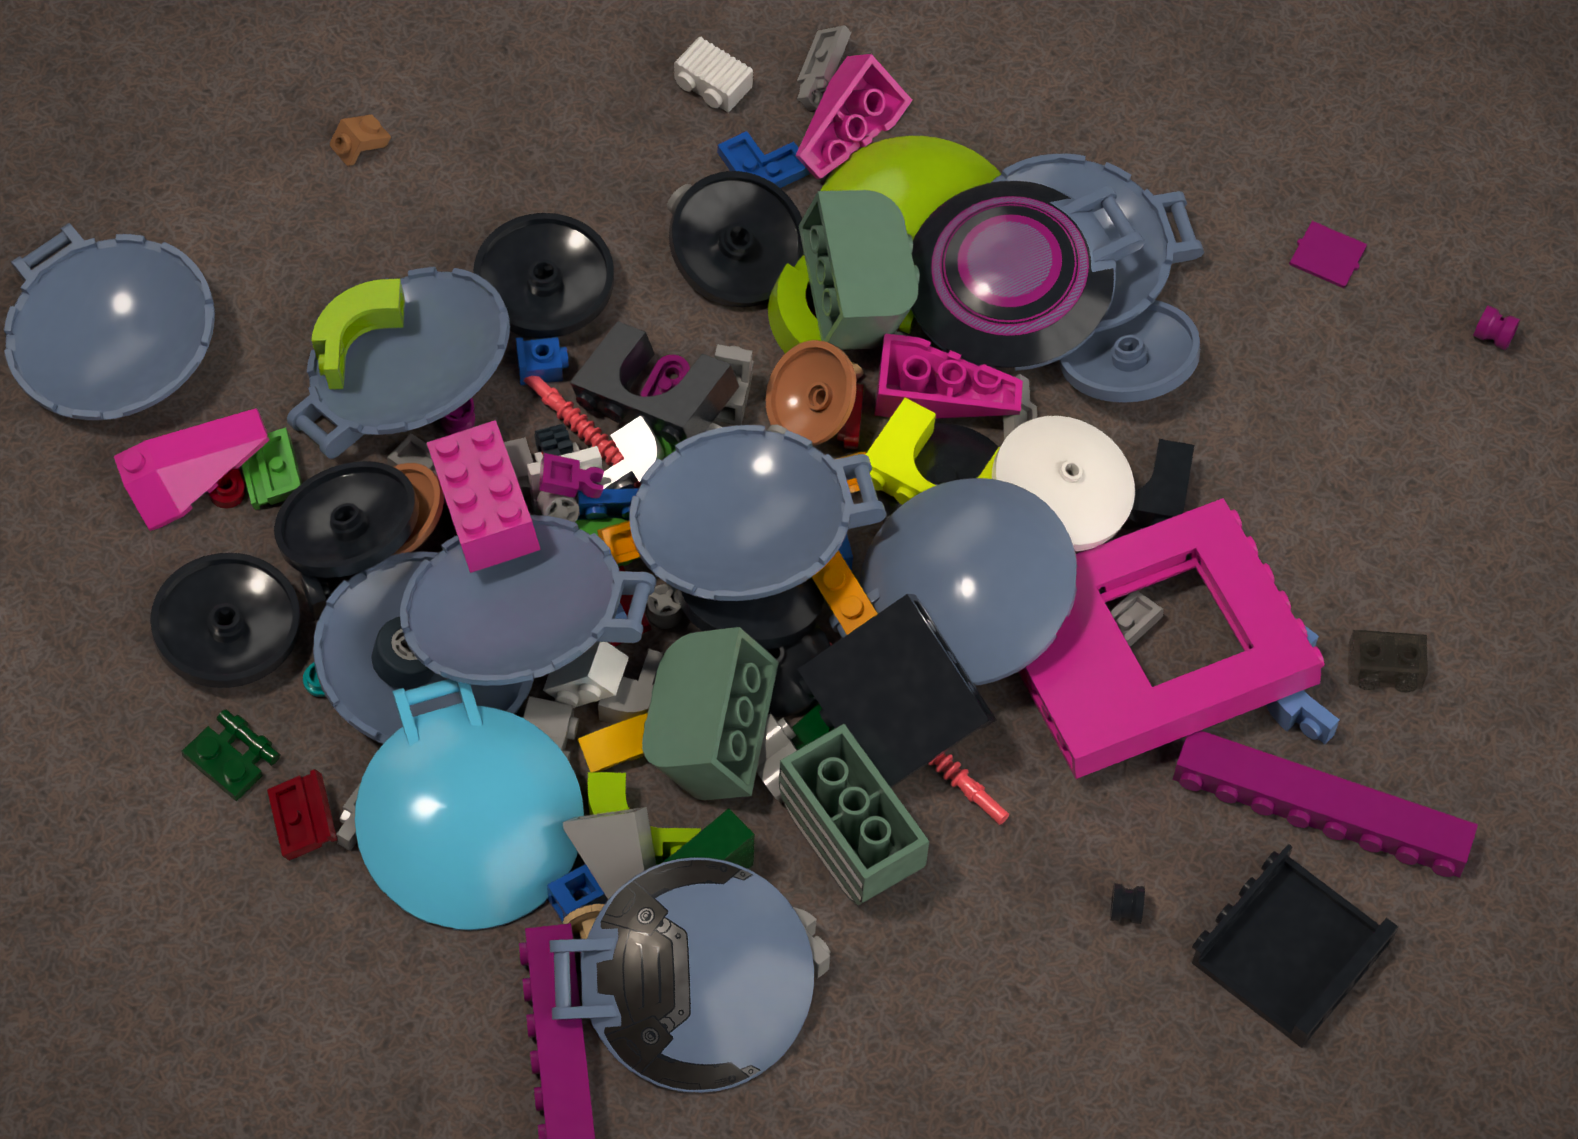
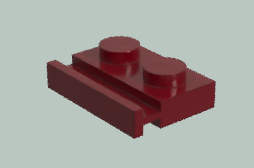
M313 769L310 771V774L304 777L299 775L267 789L280 849L284 858L290 861L323 847L322 844L325 842L337 841L322 773Z

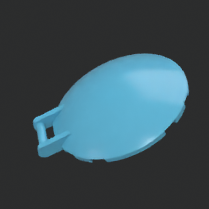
M446 679L405 691L404 688L392 691L402 728L385 741L370 761L362 777L355 806L357 842L364 864L372 879L383 893L408 914L426 923H433L453 928L454 930L489 929L516 921L531 913L549 898L547 885L571 871L578 854L563 828L564 821L584 816L580 786L568 759L547 734L524 718L497 708L477 706L470 684ZM455 692L460 694L462 703L418 716H412L410 705Z

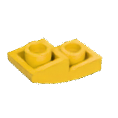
M648 713L578 738L590 772H601L627 760L632 761L645 756L642 749V739Z

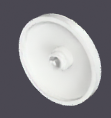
M1044 416L1021 424L1006 437L995 456L992 467V479L1020 486L1035 494L1049 505L1063 522L1075 551L1092 549L1109 541L1121 529L1133 507L1135 483L1126 457L1106 434L1078 419L1064 416Z

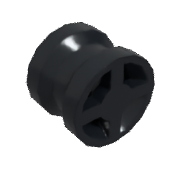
M1114 883L1111 897L1110 921H1119L1125 918L1130 919L1132 923L1141 924L1145 887L1136 886L1134 889H1128L1122 884Z

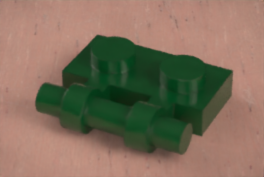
M224 709L217 716V721L225 729L218 735L207 726L181 752L187 761L237 801L263 776L262 771L255 764L262 758L272 766L279 760L280 753L272 748V742L264 735L258 736L248 728V722L240 715L234 716L227 709ZM237 738L249 747V750L243 755L231 745Z

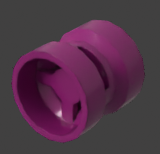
M1488 305L1477 324L1473 336L1481 340L1493 339L1496 347L1506 351L1516 333L1520 319L1511 315L1504 318L1498 309Z
M472 398L453 412L440 418V425L444 433L451 435L475 426V408Z

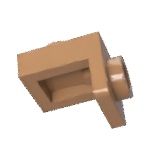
M372 114L340 120L330 141V147L347 166L355 164L361 151L383 148L388 145L391 136Z

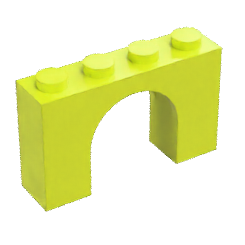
M907 398L903 399L865 454L869 457L872 465L870 475L875 490L884 491L895 497L903 505L921 492L937 486L927 481L919 473L914 463L916 457L934 432L936 413ZM998 447L978 478L992 479V467L1000 447Z

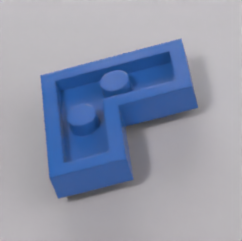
M747 131L717 145V153L730 171L756 174L773 182L780 188L811 174L795 156L799 148L794 141L766 155L762 153Z

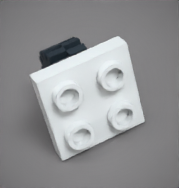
M564 424L536 430L534 434L538 450L537 453H534L536 462L527 464L531 503L535 515L543 516L537 507V497L541 492L539 491L540 466L544 453L580 460V469L583 470L590 467L602 469V459L598 447L579 450L577 443H572L568 430H566Z

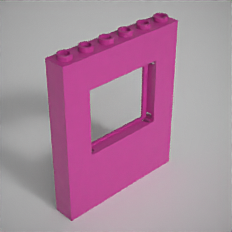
M1224 498L1076 554L1078 565L1076 567L1077 592L1069 617L1066 616L1056 633L1057 638L1046 651L1032 663L1018 671L1075 779H1078L1320 684L1321 668L1324 667V659L1317 646L1312 647L1308 641L1307 630L1303 621L1300 618L1295 619L1286 593L1283 590L1278 591L1274 584V575L1270 566L1267 563L1262 564L1259 559L1254 539L1251 536L1246 537L1239 514L1235 509L1230 510ZM1189 554L1191 559L1186 561V556ZM1196 568L1244 652L1152 687L1105 602ZM1104 587L1105 592L1100 594L1099 589Z

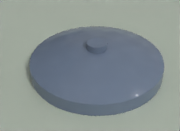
M1155 300L1145 311L1130 321L1111 329L1095 332L1082 346L1059 360L1060 368L1066 380L1074 388L1093 398L1110 402H1138L1153 399L1176 389L1193 374L1200 359L1199 332L1194 322L1183 311L1170 304Z

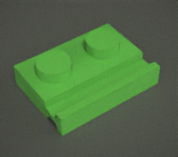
M286 427L267 433L270 440L242 464L250 501L255 510L260 509L261 505L267 503L273 505L285 501L302 484L291 437Z

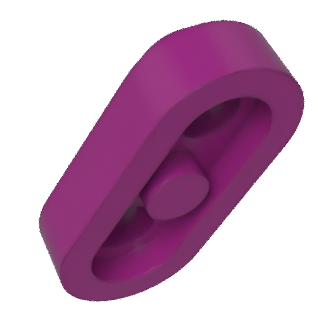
M673 354L660 358L655 364L640 396H656L674 388L690 370L688 362L683 357ZM671 373L678 375L676 379H669L666 376Z

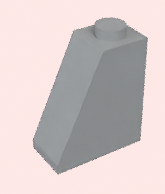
M647 807L578 816L563 822L564 831L608 900L630 879L656 866Z

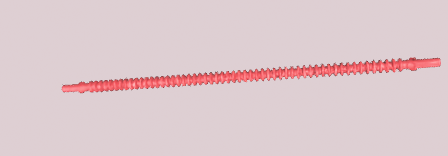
M529 376L524 379V382L542 398V402L557 412V418L564 419V425H571V431L578 432V438H585L584 442L586 445L598 447L601 458H606L605 462L607 465L613 464L614 466L625 459L619 448H615V442L613 440L608 441V434L601 435V428H594V421H588V417L585 414L580 415V408H574V403L571 401L566 402L556 388H551L539 376ZM639 481L634 483V489L641 486ZM944 752L928 763L930 766L936 765L935 770L937 773L944 772V780L951 779L952 787L958 786L970 802L974 801L996 823L1001 825L1009 817V813L984 791L985 787L968 776V769L961 770V763L952 761L953 755H945Z

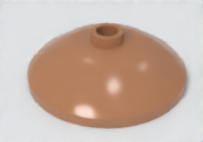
M806 341L790 349L775 366L767 385L766 411L770 424L780 425L790 432L811 440L813 446L822 444L837 434L849 418L856 397V375L850 359L840 348L825 341Z
M404 463L393 466L404 473L410 480L418 498L419 515L416 526L409 538L392 555L416 550L431 535L441 516L444 494L438 476L421 464Z

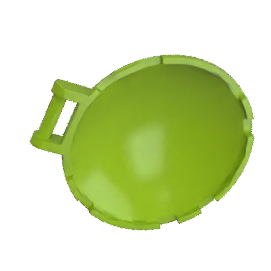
M900 136L874 142L849 155V159L831 172L821 191L870 190L887 196L901 210L907 234H910L913 240L921 225L940 205L965 190L991 183L1001 173L987 159L955 142L928 136ZM911 309L899 326V331L910 334L916 320Z

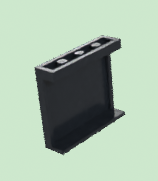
M915 594L904 595L797 669L803 677L799 680L803 690L810 698L815 697L822 707L819 713L825 724L831 730L845 724L890 788L978 729L986 728L997 720Z
M1288 844L1280 854L1276 851L1270 854L1261 867L1264 872L1257 880L1251 877L1244 884L1238 894L1241 898L1234 906L1228 903L1222 909L1215 920L1218 925L1212 932L1204 930L1192 946L1195 950L1192 964L1299 1047L1303 1048L1390 945L1399 926L1387 917L1379 925L1290 858L1293 847Z

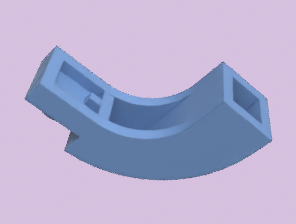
M1306 627L1307 639L1311 646L1314 647L1319 636ZM1304 690L1266 704L1270 714L1283 729L1288 731L1297 722L1307 737L1313 740L1318 739L1323 744H1326L1335 735L1340 721Z

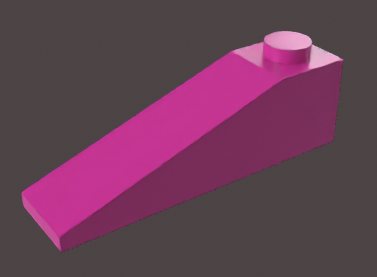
M872 54L847 56L828 83L795 156L816 179H821L849 159V155L860 147L870 144L873 141L872 139L882 130L888 131L895 126L912 102V99Z
M896 334L884 335L875 416L892 417L904 398L936 413V418L1020 415L1023 380L985 364L977 366L961 359V354L951 350L949 353L930 346V341L920 337Z
M255 408L145 440L115 455L114 459L124 487L146 526L152 531L184 517L193 509L192 503L206 491L211 493L219 486L216 483L231 469H238L270 439L258 409Z

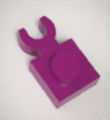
M544 453L540 466L539 491L575 498L577 491L580 490L590 498H600L604 486L594 484L592 481L600 483L604 476V470L597 467L583 470L580 469V460Z

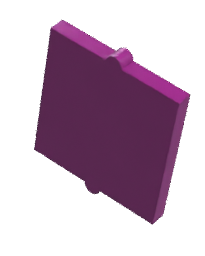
M1312 221L1303 238L1297 240L1298 247L1289 265L1345 288L1353 271L1359 269L1360 265L1358 262L1367 244Z

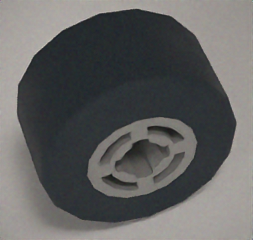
M395 617L386 622L377 634L371 655L375 672L381 680L390 686L400 689L418 688L427 683L435 672L423 665L410 650L404 637L400 617Z

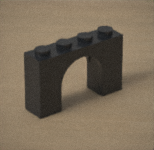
M617 321L570 382L576 395L577 403L583 409L590 412L595 410L605 414L617 423L622 421L628 424L642 416L654 434L662 437L671 445H676L692 436L705 432L740 387L731 364L701 354L680 383L671 390L650 397L634 395L630 393V388L655 353L645 331Z
M1159 439L1152 477L1143 487L1135 491L1132 510L1121 528H1146L1184 513L1195 445Z

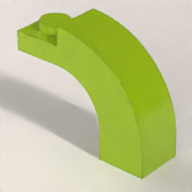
M804 255L799 259L795 267L789 263L786 264L769 298L768 318L775 340L785 354L800 343L812 340L821 341L817 318L812 314L806 302V288L809 286L810 281Z
M380 279L356 285L334 298L318 317L311 341L316 358L319 360L320 376L326 377L329 389H344L346 354L354 340L362 334L375 329L404 328L405 296L400 279Z
M588 772L590 815L629 809L626 802V773ZM650 826L656 865L663 863V857H670L697 835L701 828H657Z

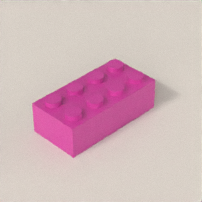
M496 420L427 442L430 456L470 573L541 550L532 519Z

